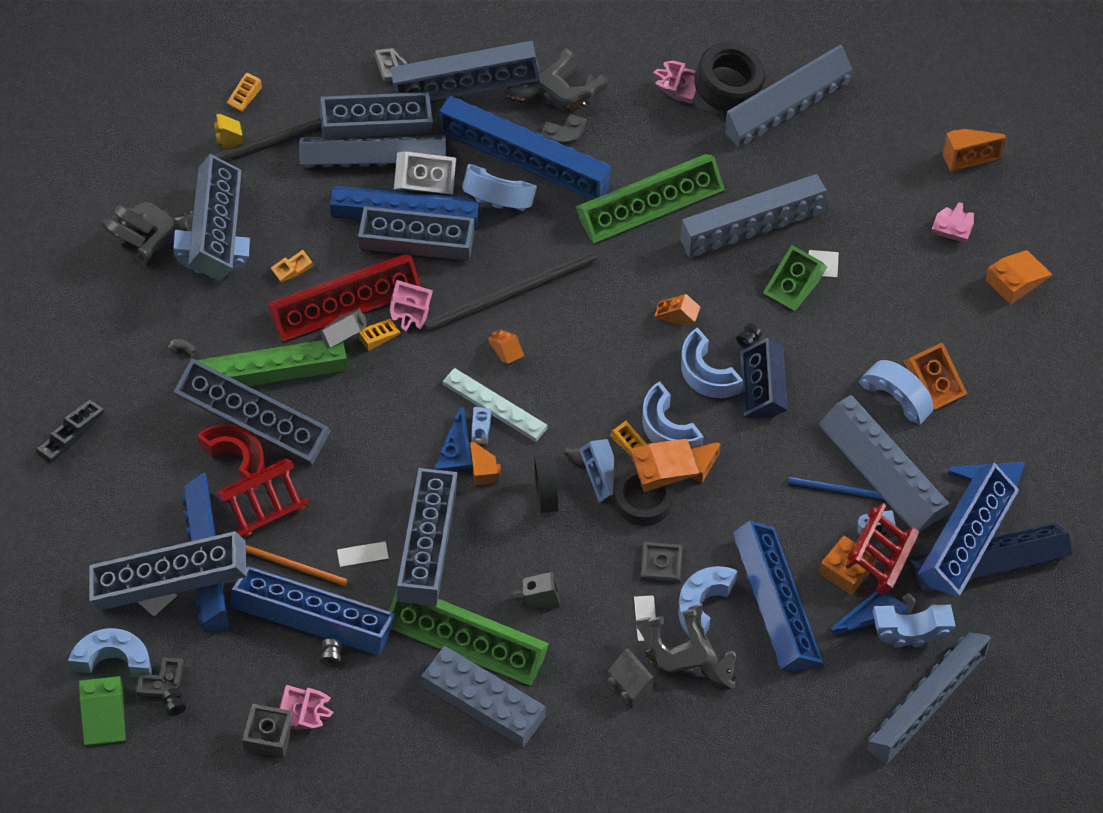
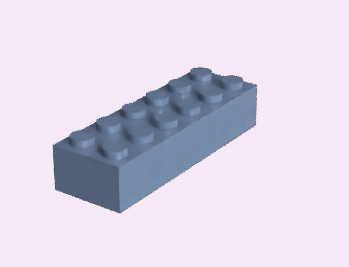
M429 92L320 97L319 110L323 139L428 135L432 131L433 120Z
M364 207L358 235L359 249L470 261L475 231L474 218Z
M446 646L441 649L421 676L422 687L522 748L546 717V706Z

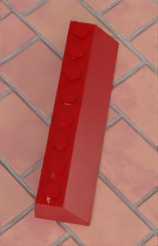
M404 254L267 303L272 321L282 342L326 327L341 315L360 309L362 313L390 304L397 280L419 287L421 285L412 257Z

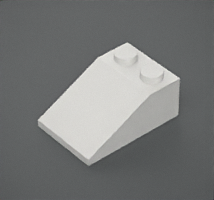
M406 151L398 152L394 189L453 194L456 158Z

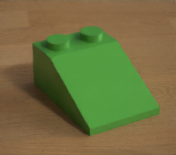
M791 245L763 293L795 311L818 284L827 266L822 261Z
M120 676L79 681L85 747L126 742L123 686Z

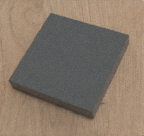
M643 542L640 580L680 583L683 545Z

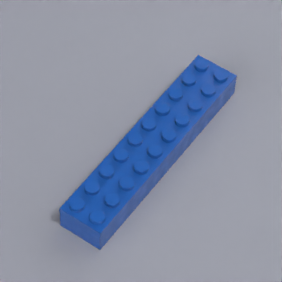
M449 96L439 111L440 133L591 200L605 195L610 188L611 166L603 161H598L587 154L575 151L571 147L559 144L555 140L543 137L539 133L527 130L523 126L511 123L507 119L495 116L493 113L463 102L459 98Z

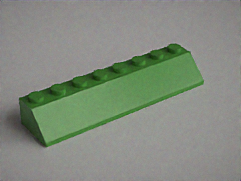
M705 154L578 205L576 209L581 224L592 242L596 243L725 189L714 156Z
M320 340L197 360L246 386L348 370L343 341L328 349L324 341Z
M396 590L389 611L396 614L392 630L438 649L446 646L475 664L529 686L532 685L549 646L547 642L438 599L437 606L397 602Z

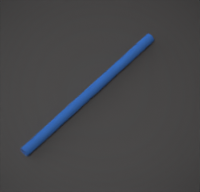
M789 477L788 485L885 501L882 494L878 491Z

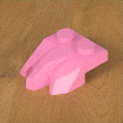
M668 61L664 62L666 70L656 69L653 72L654 77L658 79L655 83L658 88L675 100L693 104L697 92L694 84L695 70L685 68V63Z
M958 203L954 211L946 207L937 213L931 233L967 243L974 225V213H963V203Z
M397 280L390 303L392 320L402 318L401 329L407 331L411 322H414L416 327L421 329L427 318L433 290Z
M286 685L279 709L293 712L291 729L302 730L323 726V722L320 719L328 720L334 713L324 707L323 704H327L331 697L321 691L311 688L302 690Z

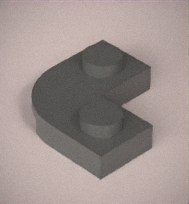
M570 114L564 127L546 122L540 134L562 145L574 140L577 141L587 124V119Z
M163 657L160 675L139 674L136 690L137 696L161 697L164 691L178 688L183 669V659Z

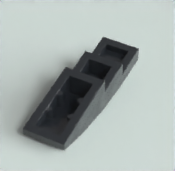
M88 400L64 418L63 424L50 433V439L36 448V454L51 464L83 436L102 415L104 409L93 401Z

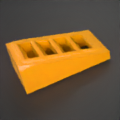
M246 73L227 101V105L243 112L261 90V80Z
M388 319L364 328L358 332V338L366 349L370 351L400 334V331L393 321ZM390 326L393 331L389 332L386 327Z
M627 420L615 428L609 435L630 456L631 449L647 445ZM630 436L632 439L627 442L625 439ZM636 442L637 445L632 448L630 445Z

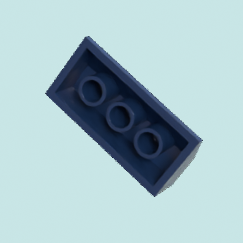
M767 337L740 351L741 378L743 380V413L746 418L775 417L788 410L784 347L777 341Z

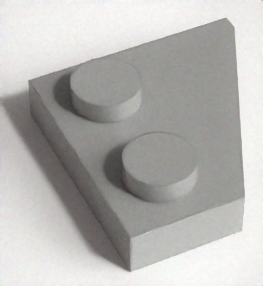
M393 48L375 50V58L383 81H392L391 67L405 65L407 62Z

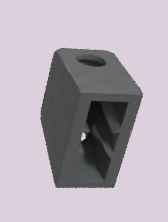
M553 572L524 578L522 580L523 588L513 589L514 601L525 600L530 609L561 607L559 587Z

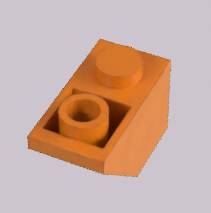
M687 294L660 301L654 317L682 326L696 321L700 306Z
M497 330L492 333L493 336L487 338L502 362L509 364L524 356L517 335L504 330Z

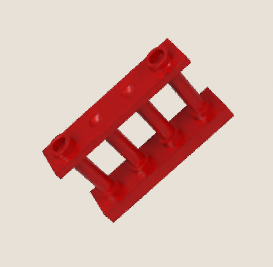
M286 458L216 492L220 500L229 502L239 528L233 530V532L236 531L241 537H246L252 534V530L287 513L292 511L298 512L305 508L304 505L308 504L309 501L304 497H298L289 476V470L294 468L291 460ZM278 475L282 477L292 500L291 503L283 507L271 483L272 478ZM259 484L264 485L274 508V511L266 515L263 514L253 491L254 487ZM243 492L247 494L257 517L256 520L246 523L236 501V495Z
M884 503L877 508L873 507L868 513L869 519L854 549L848 554V561L845 566L849 569L857 563L878 579L877 582L879 584L875 591L880 595L894 587L919 534V531L914 527L907 532L902 531L882 515L886 507ZM878 522L898 537L899 542L897 545L875 529ZM871 536L891 551V559L868 543ZM865 550L885 565L884 568L886 570L884 573L880 572L862 557Z

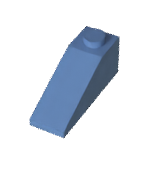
M608 439L590 441L579 449L599 502H603L613 495L614 455Z

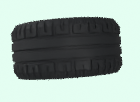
M719 43L711 46L702 54L694 75V84L699 96L708 105L727 112L761 92L766 73L762 61L751 49L738 43ZM720 67L733 69L745 78L747 84L742 87L725 85L714 76L713 70Z

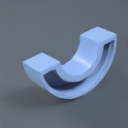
M468 164L462 188L464 192L476 197L475 200L478 202H490L496 208L506 206L525 211L526 208L532 207L537 186L521 180L510 181L500 179L488 174L484 168Z
M175 230L174 255L176 259L195 273H202L188 266L192 232ZM235 236L233 268L231 271L240 268L247 262L250 238Z
M698 327L687 336L682 348L681 370L686 382L698 393L712 398H728L742 393L743 380L732 367L725 370H717L709 367L702 358L708 353L709 340Z
M888 360L877 361L859 380L861 386L866 390L875 393L876 390L880 389L893 395L902 405L904 415L908 420L915 422L919 426L933 412L932 398L923 383L913 373L895 362Z
M661 382L655 384L648 391L643 403L642 423L650 441L658 443L687 439L691 449L703 446L704 436L693 423L677 425L671 423L665 417L664 412L670 407L671 395Z
M719 566L709 567L696 572L685 582L680 593L678 615L681 626L688 636L689 633L682 611L688 610L690 606L701 604L711 596L720 595L728 597L736 583L737 570ZM703 612L701 622L706 635L709 630L710 617Z
M931 605L927 610L911 615L895 613L894 606H874L873 609L878 637L883 642L894 645L896 648L908 645L921 647L927 642L948 636L955 627L951 605Z
M101 629L88 634L76 644L68 660L72 672L92 673L94 667L100 661L115 657L124 660L129 665L130 674L133 678H139V674L152 675L151 663L145 645L134 634L122 629Z

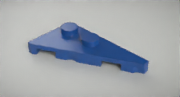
M461 407L456 414L455 422L448 433L445 446L442 448L438 463L435 465V470L456 471L472 469L464 407Z
M1025 463L997 464L1017 487ZM989 464L950 467L949 475L971 482L977 470Z
M875 591L831 627V633L836 636L875 624L874 606H894L895 613L901 615L908 613V607L888 592L880 595Z

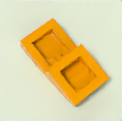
M301 250L289 260L285 257L272 266L271 269L278 279L284 282L312 268L314 264L304 250Z

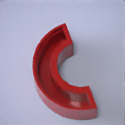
M223 424L207 428L197 435L199 448L211 458L219 454L231 453L243 460V463L238 468L240 480L265 469L262 446L256 436L240 426ZM260 484L255 486V489L253 491H255L260 486Z

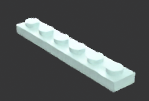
M455 368L443 380L444 386L480 408H491V415L535 442L547 430V424Z

